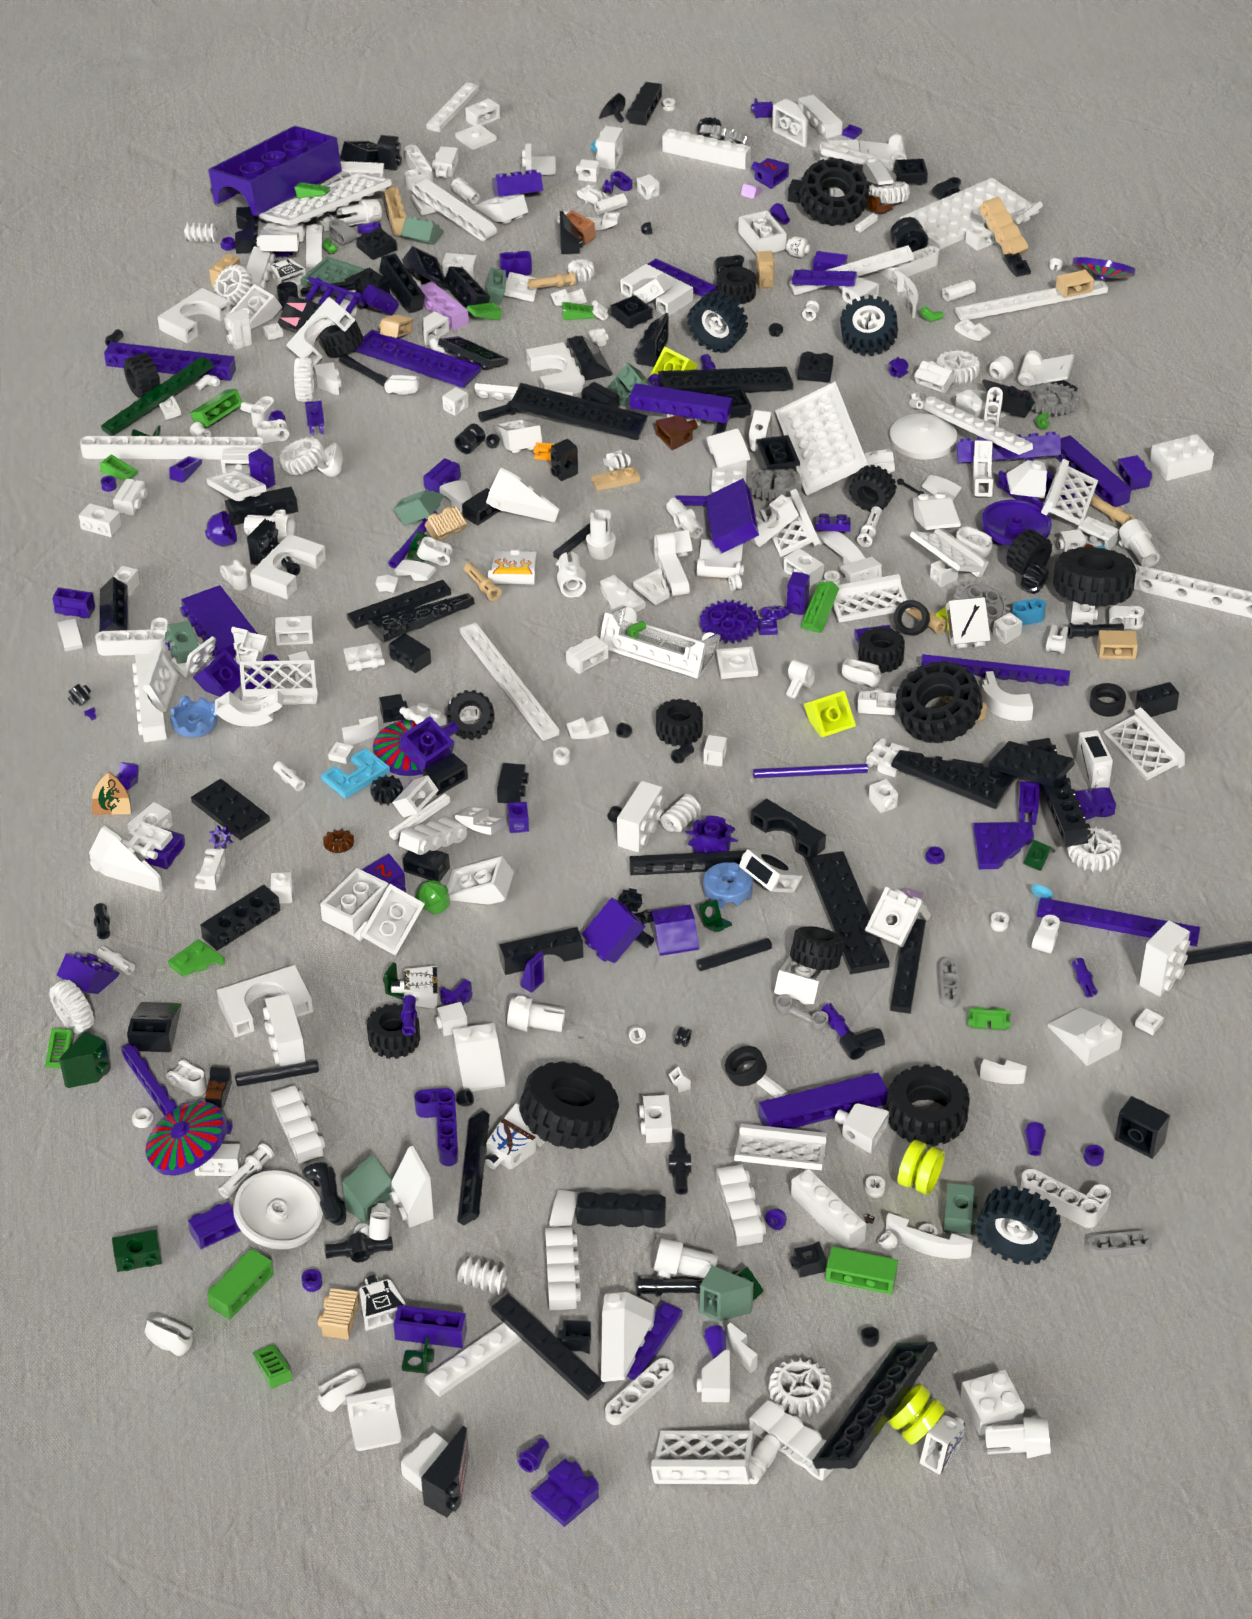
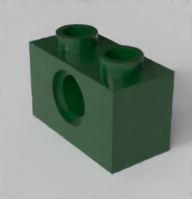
M156 1229L112 1237L117 1272L162 1264Z

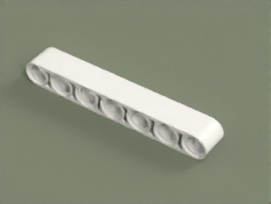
M427 178L412 185V191L418 198L479 240L485 241L496 235L497 229L493 223Z

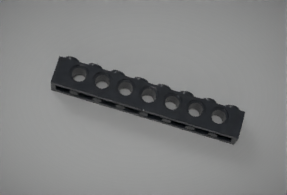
M1050 738L1027 742V746L1057 754L1056 745H1052ZM1065 775L1055 787L1040 783V788L1064 846L1070 847L1087 844L1088 835H1091L1090 825L1086 823L1085 813L1081 812V805L1079 800H1076L1075 790L1071 789L1070 778H1066L1067 775Z

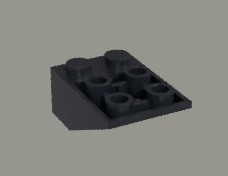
M140 1002L130 1019L127 1032L128 1043L132 1046L135 1045L138 1051L172 1052L182 1005L177 1003Z

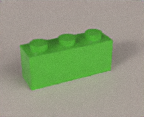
M237 389L224 390L191 411L190 415L194 423L201 422L204 427H208L239 407L243 401Z
M832 1247L826 1269V1282L892 1295L897 1276L898 1260L866 1252L852 1251L846 1248Z
M250 1249L239 1258L237 1264L231 1270L225 1272L223 1278L216 1285L209 1289L207 1293L209 1307L231 1320L274 1275L272 1261L255 1250Z

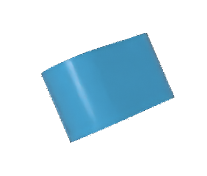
M1042 599L1017 601L1012 606V614L1022 621V625L1040 623L1045 618L1046 602Z

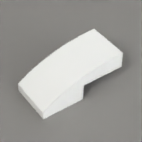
M566 289L551 294L556 306H562V302L577 304L587 302L582 289L568 294Z
M967 318L957 323L954 328L960 334L976 341H981L991 334L982 324L974 325Z
M929 475L922 485L923 488L933 495L938 492L946 493L951 497L952 501L962 489L959 485L934 475Z
M402 560L394 571L397 576L411 575L413 581H427L436 569L419 561Z
M71 619L57 622L64 650L70 651L83 648L76 620Z
M377 716L359 719V725L342 728L343 744L354 745L379 733Z
M603 716L585 722L583 717L566 724L572 739H588L609 733Z
M984 1059L981 1064L980 1079L1001 1084H1022L1025 1082L1027 1066L1009 1060L1006 1061L1005 1065H1001Z
M558 1189L549 1227L573 1226L577 1208V1194L580 1192Z
M730 1322L727 1325L729 1347L739 1363L748 1372L752 1373L757 1369L758 1354L747 1346V1335Z

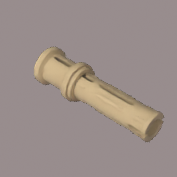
M569 272L568 274L557 273L552 277L528 279L527 283L529 289L550 286L561 288L564 285L574 286L576 279L574 273Z
M1093 494L1090 505L1110 516L1113 522L1123 525L1134 519L1133 514H1127L1121 507H1114Z
M467 563L464 566V572L479 585V590L485 593L490 601H495L501 596V589L495 586L491 579L486 578L473 563Z
M910 607V610L904 611L918 620H922V614L919 609ZM929 612L930 622L928 627L934 629L935 633L941 634L947 626V621L936 617L935 613Z

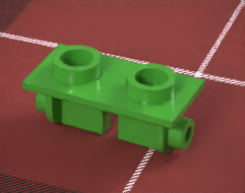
M974 1007L969 1009L968 1026H972V1029H987V1022H991V1030L1010 1029L1009 1019L1011 1011H1006L1003 1008L985 1010L983 1007Z

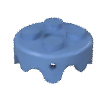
M183 696L178 706L171 708L170 721L173 730L185 737H203L216 727L218 722V715L215 713V702L209 703L203 697L199 701L193 702L189 696Z
M725 862L716 864L709 868L704 875L703 888L705 897H709L712 900L716 899L719 909L724 908L728 902H733L736 906H739L745 899H751L753 878L740 868L737 863Z

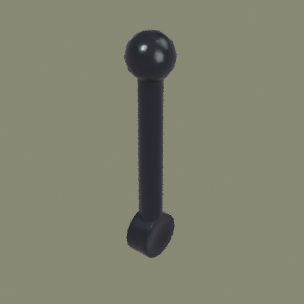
M900 478L897 480L898 485H903L918 495L925 494L923 491H919L905 483L904 479Z

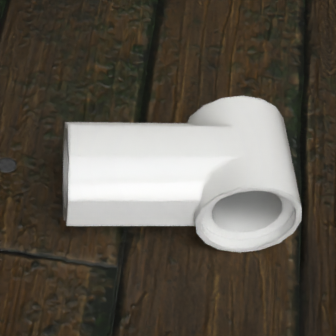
M377 1203L371 1209L369 1237L371 1239L386 1240L389 1237L391 1209L385 1203Z

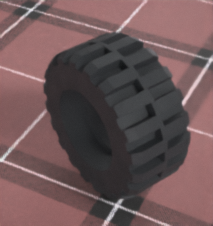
M924 1064L923 1067L916 1065L912 1066L910 1070L908 1068L905 1069L900 1075H896L888 1088L886 1110L889 1111L891 1128L893 1131H897V1135L901 1138H907V1141L910 1143L913 1140H918L932 1146H938L939 1143L946 1144L950 1142L951 1138H957L965 1129L968 1120L970 1094L966 1084L962 1083V1079L958 1075L954 1076V1073L949 1069L943 1070L941 1066L937 1065L936 1067H930V1064ZM919 1100H931L944 1107L939 1110L927 1111L917 1108L912 1103Z

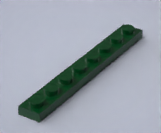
M203 356L196 359L177 374L159 384L158 387L146 393L139 400L133 402L111 419H108L101 425L102 431L110 436L116 435L214 367L212 361Z

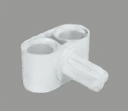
M265 396L259 399L255 405L242 402L240 410L251 413L252 425L256 427V424L260 421H269L270 413L275 411L274 399Z
M796 659L792 660L788 669L791 684L786 695L791 699H795L802 686L807 688L812 686L815 672L811 664Z

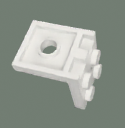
M885 887L865 931L903 947L916 918L928 922L931 914L921 899L916 897L911 899L900 890L895 889L892 891L890 888ZM896 916L898 918L895 925H888L887 920L889 917Z

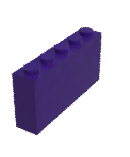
M743 478L706 496L707 503L705 505L710 520L708 522L712 529L710 530L713 537L712 543L716 549L719 548L721 553L759 536L751 491Z
M221 585L181 599V614L190 621L191 626L195 628L197 636L203 639V643L212 636L216 638L212 656L225 649L233 659L236 658L237 654L234 649L235 642L231 631L232 627L258 634Z

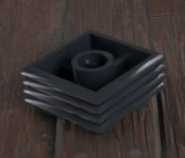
M923 158L895 160L894 171L897 182L901 181L916 185L927 183L928 172Z
M375 228L374 231L362 233L361 236L356 238V247L372 260L398 250V246H396L397 241L382 228Z
M636 295L610 305V314L628 329H632L640 323H646L653 318V308Z
M811 351L801 353L797 379L829 383L834 356L828 353L814 354Z
M743 388L711 393L715 396L732 398V413L729 420L737 417L745 418L751 415V404Z
M265 518L248 535L247 543L251 565L258 566L279 544L277 538L278 529L276 528L275 521L272 522L269 519L266 521Z

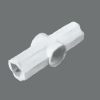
M676 498L670 499L666 504V509L673 516L677 528L689 530L690 537L693 539L700 538V535L703 534V527L696 520L694 511L687 509L680 500Z

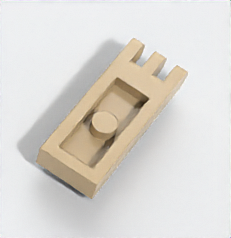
M628 467L593 475L591 480L597 490H603L640 482V476L635 467Z

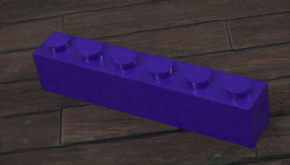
M635 383L630 393V408L728 423L732 413V398Z
M1047 432L1045 436L1031 433L1028 434V437H1021L1031 442L1033 449L1020 455L992 442L991 462L1022 460L1030 457L1035 459L1061 456L1060 434L1056 435V432ZM978 437V438H977V440L989 441V440H987V439H985V438H982V437ZM970 438L960 439V442L956 444L958 464L973 463L975 441H970Z
M1071 435L1060 438L1061 456L1055 457L1058 461L1061 462L1065 459L1069 461V467L1098 480L1094 493L1110 505L1119 507L1130 502L1131 488ZM1084 482L1086 486H1092V484Z
M879 1072L866 1074L842 1082L827 1084L822 1087L807 1089L802 1092L759 1102L758 1117L763 1126L793 1129L835 1118L839 1109L850 1113L855 1104L870 1107L887 1105L888 1089Z

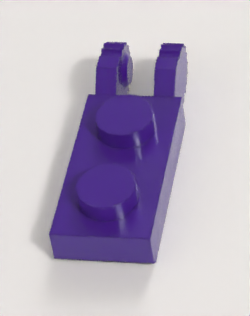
M322 401L305 402L310 435H314L313 426H319L320 434H324Z
M1020 781L1019 822L1025 821V813H1032L1031 822L1032 825H1036L1040 783Z

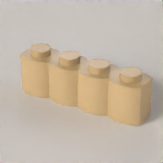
M396 186L387 187L384 190L385 209L387 210L393 235L401 236L406 213L404 212V206L399 195V189Z
M998 196L984 201L979 207L980 214L987 220V226L994 233L995 240L1002 246L1004 255L1010 253L1014 255L1018 252L1020 255L1024 254L1028 249L1027 242L1021 236L1010 213L1005 209L1003 201Z

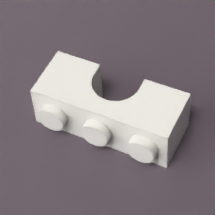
M780 495L769 504L771 516L767 521L763 522L756 517L759 536L750 541L757 547L764 545L770 538L799 516L791 500L784 495Z

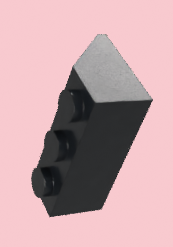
M669 313L663 314L650 323L648 329L644 331L643 339H640L639 347L635 349L634 353L638 365L655 366L669 340Z
M584 336L567 338V348L570 350L571 357H574L575 365L579 367L580 374L584 376L585 381L613 376L609 365L596 344Z

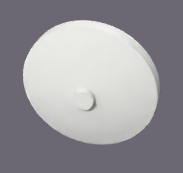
M931 414L904 416L898 419L890 429V443L893 448L899 453L915 459H935L945 456L954 449L957 442L955 427L949 421Z
M265 1171L248 1178L238 1189L233 1206L234 1218L240 1230L250 1240L271 1249H291L308 1242L316 1234L323 1214L319 1203L321 1199L316 1190L301 1177L284 1171Z

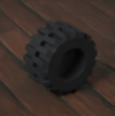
M745 267L725 268L717 275V291H719V294L725 292L727 297L729 295L733 296L734 302L738 300L740 304H746V302H750L756 296L755 273Z
M356 320L345 332L338 326L331 325L325 328L319 336L327 355L330 357L345 355L358 348L364 341Z
M141 353L124 360L126 381L137 398L143 397L146 393L158 387L160 384L159 374L155 363L147 353Z
M866 465L857 472L851 481L849 495L852 496V501H855V504L861 506L863 510L867 509V511L871 512V509L875 506L884 510L896 493V481L892 479V474L888 473V470L885 468L883 470L881 466Z
M1024 530L1013 540L1007 551L1006 563L1008 567L1022 576L1032 563H1040L1045 567L1052 553L1053 546L1051 541L1035 530Z
M874 627V629H867L859 638L858 660L878 665L881 673L897 670L904 661V637L899 634L900 632L894 631L892 628Z
M464 690V693L461 694L459 692L456 694L457 697H453L447 707L448 723L454 721V725L457 724L459 726V731L455 734L457 736L460 735L465 740L466 738L474 740V738L480 739L482 735H487L488 730L492 729V724L495 720L494 709L490 699L487 696L485 697L482 692L477 693L476 690H472V692ZM467 706H476L481 710L482 717L475 724H465L460 719V712Z
M678 698V700L670 699V701H665L664 705L661 704L659 706V709L656 711V734L661 741H665V744L680 745L682 747L687 742L692 744V742H697L698 738H701L703 733V711H701L700 706H697V703L690 702L688 699L682 700V698Z
M814 926L800 927L795 930L790 957L795 962L808 968L832 970L840 965L845 941L835 932L825 928Z
M385 1004L382 1008H376V1012L372 1011L367 1019L369 1046L374 1053L378 1052L380 1057L386 1056L387 1059H391V1057L399 1059L400 1056L406 1057L408 1053H413L415 1048L419 1046L421 1037L418 1016L415 1020V1033L410 1036L402 1033L401 1011L403 1010V1004Z

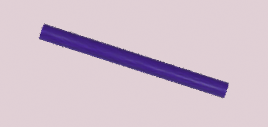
M868 764L753 769V778L868 773Z

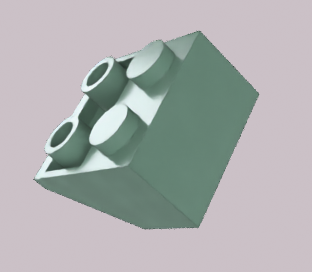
M412 216L411 218H405L401 236L409 240L435 245L444 231L439 228V225L434 224L432 220L426 219L421 221L420 218Z
M627 363L607 389L619 395V404L623 407L630 405V393L635 383L651 385V383L640 370Z
M424 490L400 499L394 507V511L404 525L415 524L421 519H427L430 515L434 514V510L441 505L440 502L444 496L437 492Z
M371 1155L367 1160L362 1161L353 1173L347 1175L342 1182L346 1211L363 1222L370 1219L372 1207H375L377 1203H387L390 1200L389 1193L392 1192V1179L375 1156Z
M712 1266L700 1285V1313L718 1321L750 1314L753 1309L754 1282L729 1273L725 1269Z

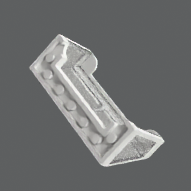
M621 605L605 612L600 640L608 645L609 651L695 678H699L716 655L721 635L709 632L703 635L702 640H696L646 624V629L638 633L639 637L636 639L627 636L628 627L638 623L636 621L637 614L633 608Z

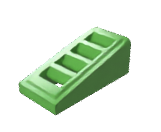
M299 182L295 186L297 198L325 196L330 191V187Z
M494 302L467 306V310L475 317L491 320H500L502 310Z
M562 302L563 319L595 318L592 311L594 307Z
M112 454L100 464L101 472L124 481L132 479L138 474V470Z
M51 1029L45 1063L46 1068H61L60 1062H52V1059L59 1060L62 1055L53 1054L65 1053L70 1048L74 1040L72 1029ZM57 1040H66V1042H57ZM55 1046L65 1047V1049H58Z
M274 1344L253 1352V1356L270 1389L292 1381L291 1371ZM271 1352L273 1353V1354H270V1355H268V1356H265V1357L261 1358L262 1356H264V1355H266V1354H269V1353H271ZM272 1358H275V1359L272 1360V1361H269V1362H267V1363H264V1362L267 1361V1360H270V1359H272Z

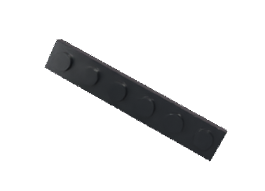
M444 580L436 581L347 613V620L354 629L368 625L367 621L416 608L451 595V589Z
M747 850L630 856V876L706 872L709 868L719 863L734 862L740 864L742 856Z
M915 920L903 947L900 949L890 1011L911 1014L926 920Z
M484 1110L469 1119L457 1221L463 1226L477 1219L480 1214L490 1114Z
M509 1293L492 1306L491 1311L587 1401L604 1388L605 1382H602L601 1378Z

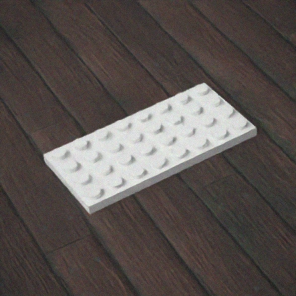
M358 172L326 185L330 187V191L325 196L296 197L260 214L259 218L295 227L299 222L310 221L314 216H322L324 212L335 211L337 207L347 206L351 201H359L364 196L374 195L376 191H384L392 185L391 179Z
M990 178L901 216L900 219L913 217L920 221L928 235V242L940 250L965 239L968 228L987 221L981 216L979 209L984 201L998 196L1003 201L1005 209L1012 218L1031 203L996 179Z
M836 382L775 410L783 434L789 435L800 461V466H796V469L802 478V486L807 496L858 472L866 465L869 466Z

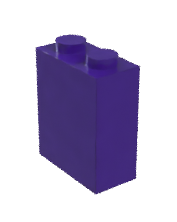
M612 897L582 932V935L586 939L585 943L593 950L596 949L598 951L596 955L604 962L608 960L615 964L646 926L622 902Z

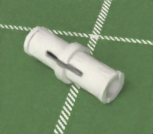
M282 761L274 764L273 770L282 777L285 783H289L296 791H301L305 787V782L297 776L293 769H289Z
M101 946V949H98L97 957L113 965L114 969L117 968L126 975L134 972L135 964L123 958L122 954L115 953L106 946Z

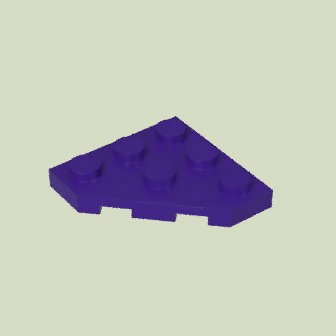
M1032 822L973 823L978 870L999 869L1008 858L1012 859L1017 855L1023 846L1032 843L1034 839Z

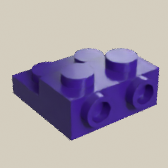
M565 1458L548 1472V1479L531 1492V1498L565 1527L599 1498V1484L592 1475L586 1477L582 1473L581 1466L576 1461L570 1463Z

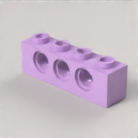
M434 282L420 286V289L425 294L423 306L431 313L435 311L447 317L449 328L455 330L469 324L468 310Z

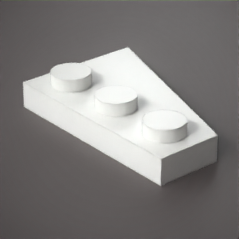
M615 575L600 581V589L605 599L608 600L611 610L621 605L631 607L636 612L646 608V602ZM617 610V611L614 612V613L616 614V619H617L618 611H619V610Z

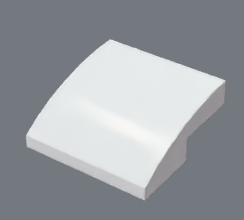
M738 428L706 437L710 453L714 455L717 468L750 460L748 450Z
M470 806L455 815V819L461 824L484 834L492 835L506 826V818L488 816L489 808Z

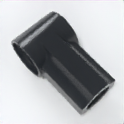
M875 1028L858 1035L855 1032H848L842 1036L840 1044L851 1060H857L866 1051L885 1045V1039L881 1029Z

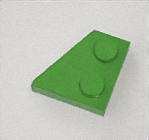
M199 939L168 960L169 967L181 976L207 970V966L218 963L219 966L225 964L223 956Z

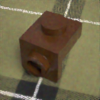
M869 195V210L879 214L893 210L892 203L882 204L880 203V197Z

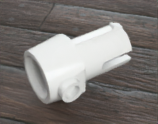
M361 199L358 204L337 209V215L351 213V217L339 219L348 226L360 223L366 224L372 221L378 222L382 218L381 205L377 199Z
M282 509L275 511L272 516L247 515L248 517H245L244 520L246 535H249L265 518L266 521L268 519L269 521L272 520V522L275 521L276 528L278 529V541L283 540L288 534L294 535L295 533L293 515L286 514V511Z
M598 509L595 510V518L594 513L590 514V534L586 536L588 553L592 558L606 560L614 553L616 537L611 532L610 511Z
M1133 519L1122 525L1119 530L1120 546L1131 550L1141 566L1150 568L1157 564L1160 560V554L1151 542L1152 534L1143 522Z
M567 552L562 554L556 562V566L559 568L557 581L560 590L569 598L579 597L586 589L587 575L580 566L579 556L574 552H571L572 562H568Z
M512 997L508 1011L507 1027L528 1032L529 1027L562 1032L566 1008L533 1003V998Z
M661 1238L654 1271H657V1276L662 1277V1279L675 1278L676 1273L704 1279L711 1267H716L718 1255L683 1247V1242Z
M1040 1416L1023 1417L1024 1423L985 1426L988 1455L1027 1452V1458L1051 1454L1048 1418Z

